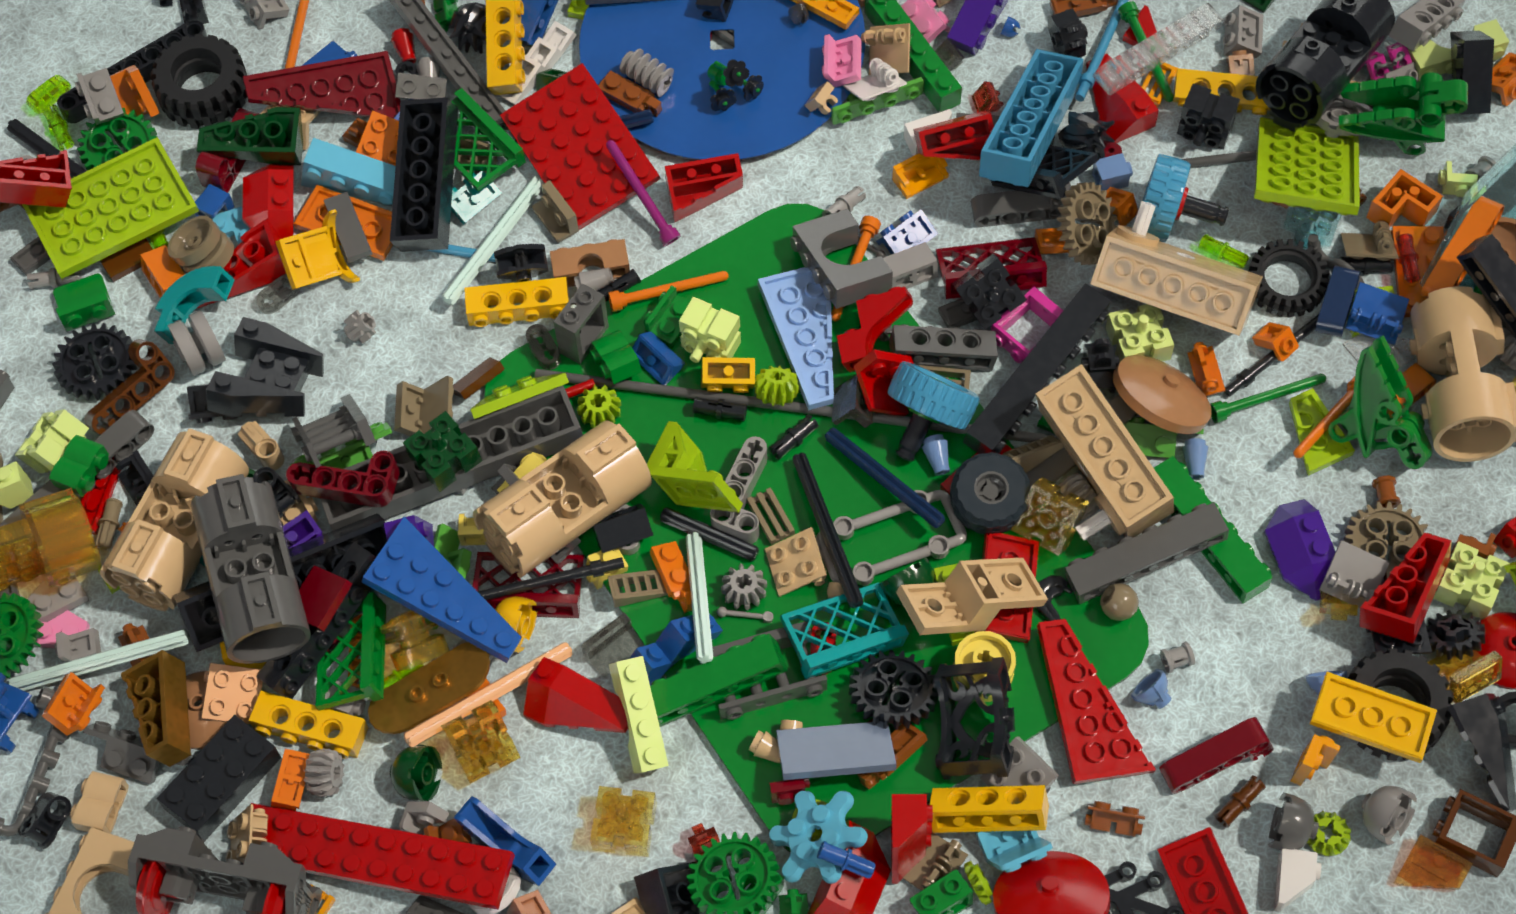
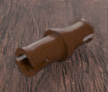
M1252 775L1238 792L1234 791L1230 795V800L1214 815L1218 822H1225L1223 824L1224 827L1229 828L1230 824L1243 811L1247 812L1251 807L1250 803L1265 790V784L1260 779L1256 782V776Z

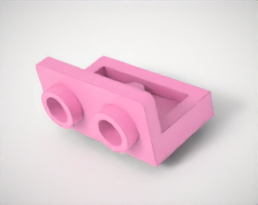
M907 0L901 7L928 43H931L943 30L948 33L950 32L951 28L948 25L950 20L941 10L939 12L935 10L934 7L937 4L934 0Z
M830 34L825 35L824 45L822 46L824 55L822 74L824 78L828 79L834 87L860 81V37L854 35L835 41Z

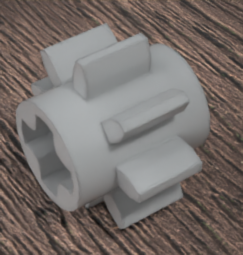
M356 310L344 320L345 324H347L344 327V332L352 341L360 339L361 343L364 344L371 336L376 334L374 330L376 326L375 320L367 312L360 314Z

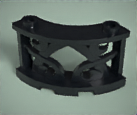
M1004 657L993 658L989 662L956 665L940 664L937 673L933 677V686L938 692L941 710V741L935 762L937 769L942 773L943 779L950 780L951 776L996 773L997 778L1008 777L1014 753V747L1010 746L1009 738L1010 732H1015L1014 707L1009 708L1008 706L1009 698L1007 697V691H1012ZM987 674L986 677L980 679V680L977 681V682L975 681L974 677L972 676V675ZM965 676L970 688L968 689L965 684L956 681L959 685V690L954 692L950 677ZM981 694H983L985 699L992 695L993 704L987 706ZM974 700H976L978 706L984 712L994 715V722L982 729L976 741L960 723ZM989 733H994L993 742H989L986 739ZM961 751V755L958 758L961 760L965 759L971 751L972 754L968 761H955L956 752ZM979 755H980V756H983V757H986V758H990V759L978 760Z

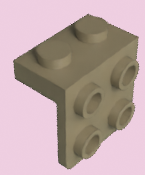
M445 376L425 389L404 381L397 384L394 431L407 436H412L418 430H421L424 434L431 429L429 422L444 411L453 417V378Z

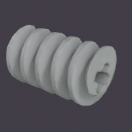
M641 48L635 52L629 51L626 53L620 63L621 73L627 74L629 78L634 79L638 84H642L646 89H650L652 93H657L659 97L668 91L672 83L674 69L668 68L666 70V64H659L657 58L651 60V55L649 53L644 55V51Z

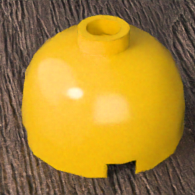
M518 596L502 600L495 608L504 620L522 637L514 651L517 653L525 648L521 647L524 638L530 640L537 618V612L532 610V606H537L536 602Z

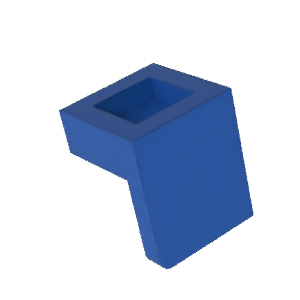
M209 184L195 201L199 212L195 214L196 217L207 215L214 218L220 210L225 212L233 209L235 206L229 193Z

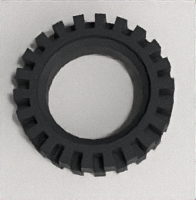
M1278 239L1275 246L1271 241L1266 244V248L1260 247L1250 263L1248 271L1263 276L1255 299L1258 298L1257 305L1260 308L1267 305L1266 312L1270 314L1275 309L1278 310L1276 316L1282 317L1283 312H1287V318L1293 317L1295 312H1297L1298 316H1303L1306 310L1310 313L1315 306L1318 307L1325 295L1330 274L1329 269H1326L1327 262L1326 260L1321 261L1322 254L1320 252L1313 255L1314 247L1311 245L1306 250L1303 249L1305 242L1299 241L1298 246H1293L1294 239H1288L1286 245H1284L1283 239ZM1280 261L1296 263L1309 274L1311 286L1299 295H1282L1274 291L1267 284L1265 270L1270 265Z

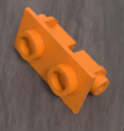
M1203 342L1195 343L1192 351L1187 354L1197 386L1203 391L1205 396L1226 391L1213 346L1207 347Z

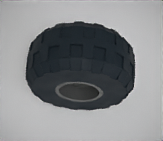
M992 452L977 454L963 462L954 474L950 487V502L953 513L961 521L962 525L982 535L1012 530L1024 518L1031 501L1030 480L1023 467L1006 455Z

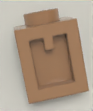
M1246 50L1233 51L1232 56L1226 58L1230 74L1255 76L1253 53L1247 54Z

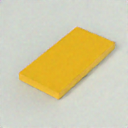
M1326 672L1310 725L1421 763L1437 710Z

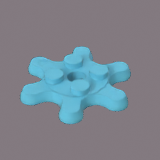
M800 791L796 794L797 817L792 819L787 826L777 825L772 827L769 832L772 844L778 847L787 846L791 850L789 859L782 867V874L786 881L790 883L798 881L805 870L810 867L818 868L822 879L828 884L836 883L841 878L842 871H840V867L823 859H818L817 854L823 841L841 849L848 847L860 848L866 843L868 838L866 830L862 827H849L845 822L846 814L854 804V798L851 793L839 791L826 805H817L815 796L810 791ZM814 829H822L820 839L814 842L810 841L815 832Z

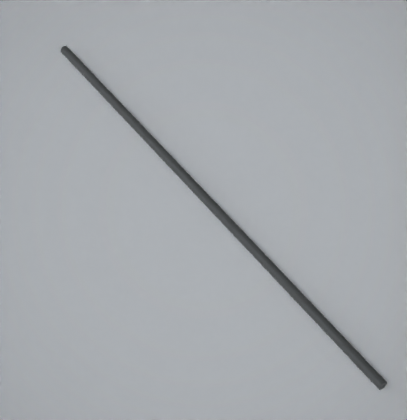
M543 369L535 370V378L566 373L571 384H579L593 378L597 387L606 385L610 389L687 399L699 397L718 400L721 398L725 399V402L747 404L749 407L907 427L911 419L909 416L831 406L808 410L806 403L800 402L785 403L784 406L779 404L772 406L771 403L763 404L762 400L753 396L707 392V390L629 380L613 384L609 378L605 380L604 377ZM932 422L929 430L966 434L971 424H968L965 429H957L941 422L940 424ZM1017 431L1014 436L1009 434L1005 440L1031 443L1050 435Z

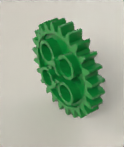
M122 108L125 116L98 125L86 122L88 131L81 130L80 133L83 138L77 140L79 146H81L77 148L80 155L79 158L82 164H85L86 170L88 171L123 154L118 145L127 152L132 150L131 148L135 145H142L158 137L156 136L155 127L152 128L151 121H145L143 114L137 116L135 110L127 114L125 108ZM125 128L123 132H117L119 129ZM106 131L111 133L118 145L113 144L111 137L105 133ZM105 142L103 146H97L99 143Z
M3 593L0 598V672L6 678H10L11 670L20 673L19 665H29L27 657L36 656L32 651L33 648L41 647L36 642V639L44 635L37 630L44 626V623L38 620L42 615L35 611L37 607L30 603L28 599L20 597L15 593H12L11 596Z
M733 832L732 838L728 840L726 835L722 834L721 842L718 843L712 838V847L701 846L704 851L703 855L694 854L698 863L689 864L693 874L687 875V879L691 883L687 888L690 894H693L691 899L694 904H698L697 907L701 913L706 911V914H756L755 909L757 908L763 911L767 910L763 903L765 900L774 901L770 891H779L775 882L781 880L779 873L776 872L780 867L778 862L774 861L776 857L773 851H769L770 849L766 842L761 844L757 836L750 841L748 833H745L739 839L737 833ZM728 856H731L732 866L736 872L735 880L740 892L739 900H736L735 888L731 883L733 878L727 862ZM750 858L747 863L739 864L742 859ZM720 865L722 866V868L719 871L712 872V869L714 867ZM756 883L754 888L745 890L747 885ZM728 891L725 897L717 898L721 892Z

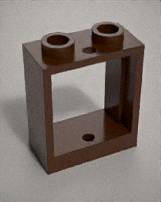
M1460 789L1455 797L1449 796L1445 803L1443 811L1447 815L1444 821L1438 820L1432 835L1436 836L1433 847L1498 877L1504 870L1516 843V815ZM1459 808L1504 829L1493 858L1447 837Z

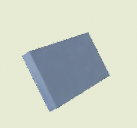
M881 721L875 726L873 722L776 730L783 780L896 770V759L889 725L884 729L883 722Z

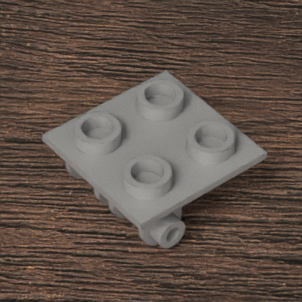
M1341 540L1319 590L1360 608L1365 601L1368 602L1374 595V591L1381 584L1390 562Z

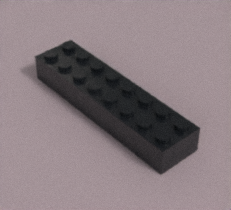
M376 513L289 548L298 588H301L314 565L332 572L353 542H356L377 557L387 542L384 519ZM209 581L173 595L196 652L224 642Z

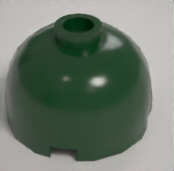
M926 557L879 584L892 602L903 606L896 593L900 585L935 583V574Z
M416 745L401 750L390 767V777L397 793L403 798L413 801L432 800L437 794L441 779L435 782L438 769H442L440 754L435 747Z

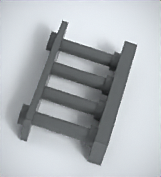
M350 394L340 398L343 406L339 407L340 410L304 426L300 424L297 417L292 418L295 427L290 428L296 442L302 441L304 446L301 449L307 462L313 461L316 468L321 466L317 455L353 439H357V441L362 439L366 446L376 442L366 417Z
M804 621L793 624L792 627L804 632L808 622ZM784 627L761 633L770 634L778 642L780 650L791 646L794 648ZM809 627V630H808V632H807V634H809V635H811V629H810V627ZM757 635L712 647L713 656L717 657L726 653V650L732 646H742L749 643ZM804 640L802 647L806 655L808 656L809 654L806 648V644L808 641ZM786 672L775 676L779 688L763 692L759 683L750 687L751 696L736 699L734 694L725 698V703L719 704L721 720L725 718L733 720L741 717L743 713L803 696H818L827 690L826 674L818 677L814 676L789 685Z

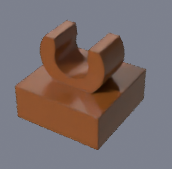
M356 118L342 135L343 140L358 148L367 122Z

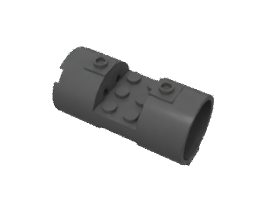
M244 474L217 479L216 484L207 487L208 493L201 497L196 495L193 498L190 507L227 656L232 661L246 664L268 662L285 657L302 648L309 641L311 633L272 486L267 481L256 483L252 477H244Z

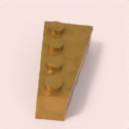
M161 650L120 674L122 680L127 682L128 688L126 693L128 698L133 701L134 709L132 712L134 718L138 719L140 724L138 731L146 755L171 767L191 756L185 662Z

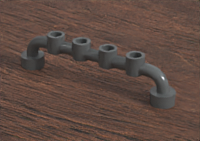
M43 686L36 699L35 707L45 710L55 690ZM51 725L48 731L46 743L38 757L36 769L28 783V790L18 809L16 821L12 825H4L5 819L0 817V836L10 837L17 835L22 822L35 806L38 793L44 794L48 789L50 779L45 777L48 767L55 768L60 757V753L55 752V748L58 742L64 743L67 738L54 725Z

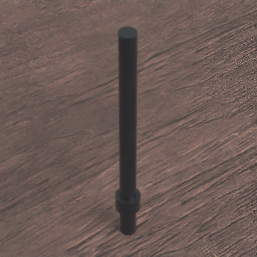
M1319 314L1294 333L1298 343L1316 329ZM1272 350L1249 369H1244L1237 374V379L1225 387L1226 391L1224 393L1231 397L1243 386L1247 387L1253 383L1258 374L1277 360L1274 351Z
M622 557L603 562L596 560L591 561L590 565L477 592L485 600H491L591 575L595 578L603 576L604 572L625 567Z

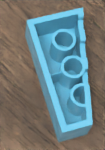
M313 138L303 161L301 186L315 188L316 185H320L339 193L348 192V195L352 197L380 202L384 205H393L396 166Z

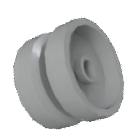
M201 310L190 314L188 317L193 330L190 333L181 320L167 325L183 363L186 362L193 376L205 371L206 366L201 354H205L209 363L213 366L226 361L224 353Z

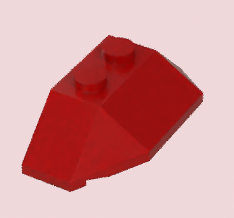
M268 164L243 177L242 221L249 229L267 219L280 239L293 236L294 165Z
M850 820L846 822L849 827H862ZM862 827L868 834L866 843L860 848L848 847L844 849L846 851L851 849L853 854L875 863V870L871 878L867 879L845 869L842 871L841 878L836 883L828 884L822 879L808 914L874 913L891 872L874 832Z

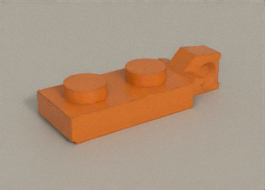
M673 541L651 547V558L659 572L668 596L674 600H679L684 613L692 611L689 569L677 542Z

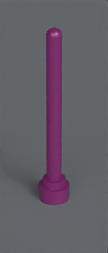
M613 140L607 141V149L659 228V239L663 246H668L681 237L676 227L667 224L617 144Z

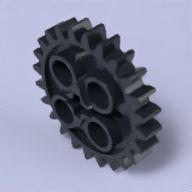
M92 323L90 330H87L84 325L82 326L81 333L73 330L74 337L72 339L64 337L66 345L58 344L61 353H54L56 362L52 363L56 370L54 375L60 386L64 387L68 394L73 392L77 399L83 394L86 401L90 399L91 395H94L95 399L99 401L100 394L104 393L107 396L110 394L109 391L116 389L126 378L132 375L131 370L138 369L128 354L129 345L133 342L131 337L126 336L123 329L118 331L115 325L111 326L108 330L106 323H103L100 329L96 327L95 323ZM90 344H92L97 356L96 359L103 374L102 379H99L94 360L88 348Z
M893 650L889 651V656H885L882 651H879L878 658L869 654L868 662L861 659L859 667H854L853 675H850L851 704H856V712L864 711V720L872 717L874 726L879 721L883 722L884 729L888 727L889 723L893 724L895 730H898L899 724L902 723L909 729L910 721L920 725L921 717L927 720L929 712H934L935 704L938 703V692L933 686L934 675H931L932 667L924 668L925 660L923 659L915 662L914 654L906 658L904 651H901L899 656H895ZM902 673H904L903 676H901L899 685H897L898 678ZM889 693H890V694H891L890 700H889L888 704H887L886 706H884L885 703H887V701H888V697H889Z

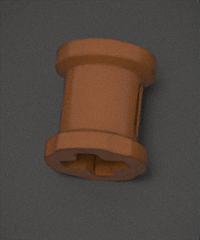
M1390 475L1380 476L1372 481V487L1376 489L1378 497L1376 503L1380 502L1383 508H1386L1388 501L1391 502L1393 509L1401 504V500L1395 491L1397 483L1395 477Z

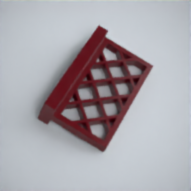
M1035 237L935 249L946 299L961 298L952 283L967 272L974 276L980 271L976 269L977 265L992 254L999 258L1010 274L1005 280L1007 281L1011 278L1020 290L1032 289L1033 287H1047V265L1042 260ZM1023 247H1031L1028 252L1020 250ZM999 250L1005 251L1003 255L994 252ZM974 253H978V254H980L981 256H979L978 258H974V257L969 256V255H970V254H974ZM1012 255H1015V256H1017V257H1019V258H1021V259H1019V260L1016 262V261L1011 260V259H1009V258H1010ZM953 256L956 259L951 262L943 257ZM965 261L971 265L966 268L959 264Z
M477 552L472 586L476 591H479V587L487 581L498 587L522 580L518 577V572L511 574L507 571L492 552ZM568 555L560 564H557L550 557L543 563H548L551 568L542 574L536 568L531 570V572L536 577L563 571L561 568L567 563L578 564L577 568L584 566V555ZM483 560L495 561L498 566L487 572L482 567ZM504 570L510 577L499 584L493 577ZM582 578L576 579V582L570 580L555 584L554 586H546L548 590L544 593H535L532 590L486 601L495 609L502 600L508 597H524L536 602L537 606H532V610L537 612V617L579 618ZM568 583L575 589L574 594H562L558 591Z

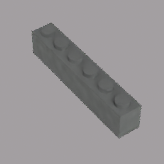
M1213 502L1209 505L1203 503L1194 507L1190 513L1184 516L1178 514L1169 518L1167 523L1159 527L1156 525L1150 526L1136 537L1127 536L1117 543L1118 545L1111 548L1102 547L1096 550L1093 556L1086 559L1077 558L1071 561L1068 567H1065V577L1080 605L1102 595L1105 589L1112 584L1130 583L1227 540L1229 529L1215 503Z

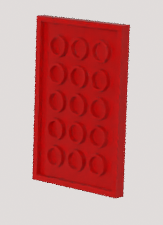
M583 63L500 114L501 119L523 149L526 157L543 182L546 183L550 180L576 214L579 230L636 195L634 189L607 149V141L613 140L617 144L645 189L661 179Z

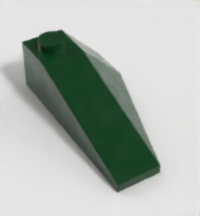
M274 107L267 109L266 113L255 116L249 114L245 115L244 119L230 122L227 120L199 128L196 151L198 153L207 152L221 157L273 165H301L303 152L301 109Z

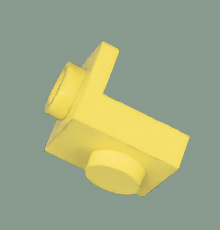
M619 548L604 553L599 551L587 556L586 565H590L591 561L596 560L603 562L620 557L623 558L625 568L604 572L603 576L593 578V575L586 577L589 583L593 582L597 590L602 588L603 581L607 580L608 576L628 571V564Z

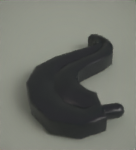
M1050 575L1039 582L1048 600L1043 606L1036 607V609L1047 621L1061 619L1051 603L1053 598L1061 596L1064 591L1069 594L1073 592L1071 588L1067 587L1069 582L1062 576Z

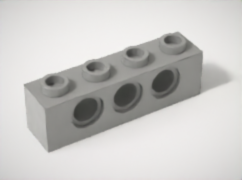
M1420 0L1398 16L1389 37L1412 51L1421 45L1425 46L1431 37L1436 38L1442 29L1446 30L1450 26L1452 21L1457 22L1464 12L1462 6L1465 0Z

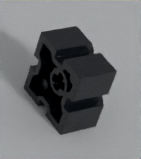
M1192 84L1182 108L1177 134L1187 140H1193L1195 146H1201L1205 140L1207 146L1224 150L1234 125L1240 99L1223 93L1217 96L1211 94V89Z
M994 254L977 265L980 271L974 276L967 272L952 283L967 305L973 302L974 305L969 309L985 330L1002 318L999 314L1000 311L1007 308L1011 312L1027 301V298L1011 278L1007 281L1005 280L1010 274Z

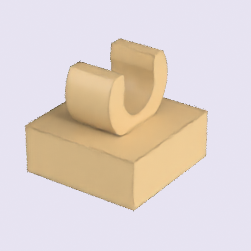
M828 81L814 91L804 106L811 112L819 108L822 114L827 115L831 112V109L826 105V101L832 106L838 102L834 95H830L834 87Z

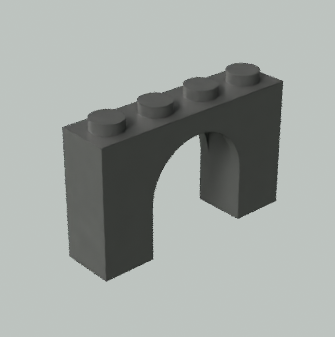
M848 209L794 225L793 237L790 238L793 251L799 253L804 267L809 268L815 283L820 284L826 299L831 300L836 309L855 303L866 295L881 294L892 288L893 271L882 256L852 265L837 264L825 257L832 251L858 243L859 224Z

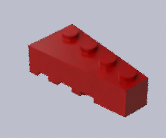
M1424 533L1407 552L1400 565L1393 568L1388 579L1375 589L1374 595L1369 601H1365L1360 607L1359 627L1414 643L1450 561L1452 540Z

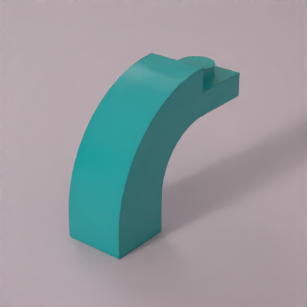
M221 266L201 267L183 275L160 298L155 309L161 315L154 332L168 344H173L174 339L167 325L177 320H181L185 324L189 315L198 306L206 302L227 301L235 279Z

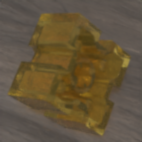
M1041 477L1033 483L1025 499V503L1029 505L1028 510L1022 513L1019 521L1011 530L1028 540L1035 536L1040 538L1042 541L1039 546L1059 556L1068 548L1076 532V529L1073 527L1081 521L1090 502L1072 492L1066 496L1060 494L1061 486Z
M491 700L472 709L473 717L464 721L462 716H459L441 725L450 746L455 752L454 755L470 784L490 774L488 767L497 763L502 768L521 758L512 738L506 731L508 729L499 710Z
M599 786L596 811L598 818L601 819H593L590 837L592 850L615 853L616 846L625 847L626 854L649 857L652 833L651 827L648 824L654 825L657 807L655 792L633 790L632 796H624L622 788Z

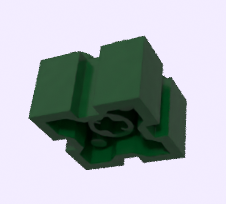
M446 411L429 422L431 429L423 434L421 430H418L403 441L409 457L420 470H424L429 481L439 492L457 480L455 473L462 469L466 474L482 462L477 446L465 432L461 433L458 424Z

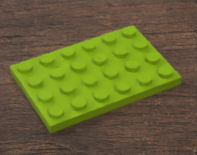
M1260 117L1257 135L1254 199H1259L1265 203H1283L1290 207H1308L1315 211H1332L1345 216L1350 214L1358 215L1360 208L1359 136L1339 135L1337 138H1331L1325 135V130L1314 125H1305L1303 128H1298L1293 132L1273 123V119Z
M158 137L72 178V189L66 208L22 204L61 279L199 212L196 203Z

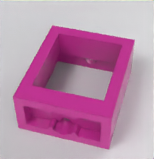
M1033 287L1024 295L1027 301L1011 312L1007 310L1001 315L1002 318L991 326V331H995L997 346L1006 349L1017 363H1022L1032 349L1029 351L1006 330L1029 310L1034 312L1049 326H1052L1063 312L1059 306L1036 287Z

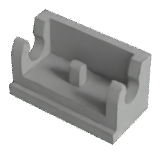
M926 242L883 258L893 271L892 288L905 286L908 289L938 277L937 259Z

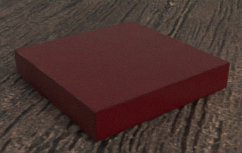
M314 565L299 589L308 624L324 632L351 588L352 583Z

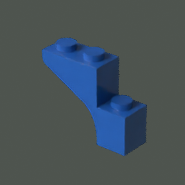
M693 614L670 621L655 643L636 648L629 658L643 656L650 686L653 681L660 679L675 663L696 651ZM709 614L711 639L714 640L723 630L714 617Z
M473 796L469 798L454 816V819L479 845L512 851L515 855L512 867L518 872L520 878L534 885L540 886L557 865L540 846L522 837Z

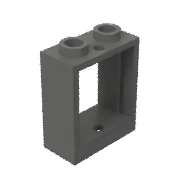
M583 283L553 321L559 353L578 364H581L589 354V351L592 350L591 341L601 338L609 327L604 295Z

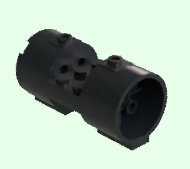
M1322 0L1307 20L1290 40L1283 45L1256 79L1255 87L1258 99H1263L1269 107L1267 112L1274 117L1273 123L1295 132L1298 128H1303L1305 125L1312 123L1316 124L1390 34L1395 24V15L1389 0Z

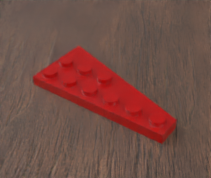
M1067 620L1039 622L1037 630L1073 784L1154 773L1156 771L1151 761L1147 760L1141 750L1143 747L1138 739L1135 740L1129 730L1127 720L1107 687L1102 685L1096 675L1097 670L1094 665L1089 663L1081 650L1082 645Z

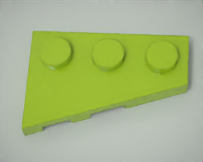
M1313 388L1290 398L1289 401L1299 444L1329 412ZM1336 424L1334 427L1335 433L1344 437V433ZM1327 429L1303 456L1307 475H1312L1352 456L1355 449L1349 441L1343 443L1334 441Z

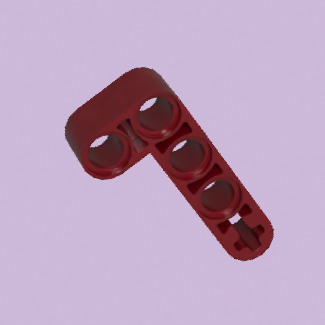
M240 108L231 122L244 119L245 115L253 114L255 116L259 113ZM201 152L197 158L195 169L203 187L207 188L211 184L228 193L246 160Z
M378 451L372 456L367 473L328 466L316 468L314 464L296 462L288 467L286 477L293 490L299 495L371 507H384L392 500L399 477V468L390 452ZM389 465L388 468L380 470L382 466ZM331 480L328 485L322 486L325 481ZM357 484L354 489L347 490L351 485ZM383 488L380 493L373 494L376 489Z
M1253 717L1168 760L1159 767V770L1172 794H1177L1248 757L1252 761L1258 760L1257 757L1262 754L1265 757L1274 748L1259 720Z

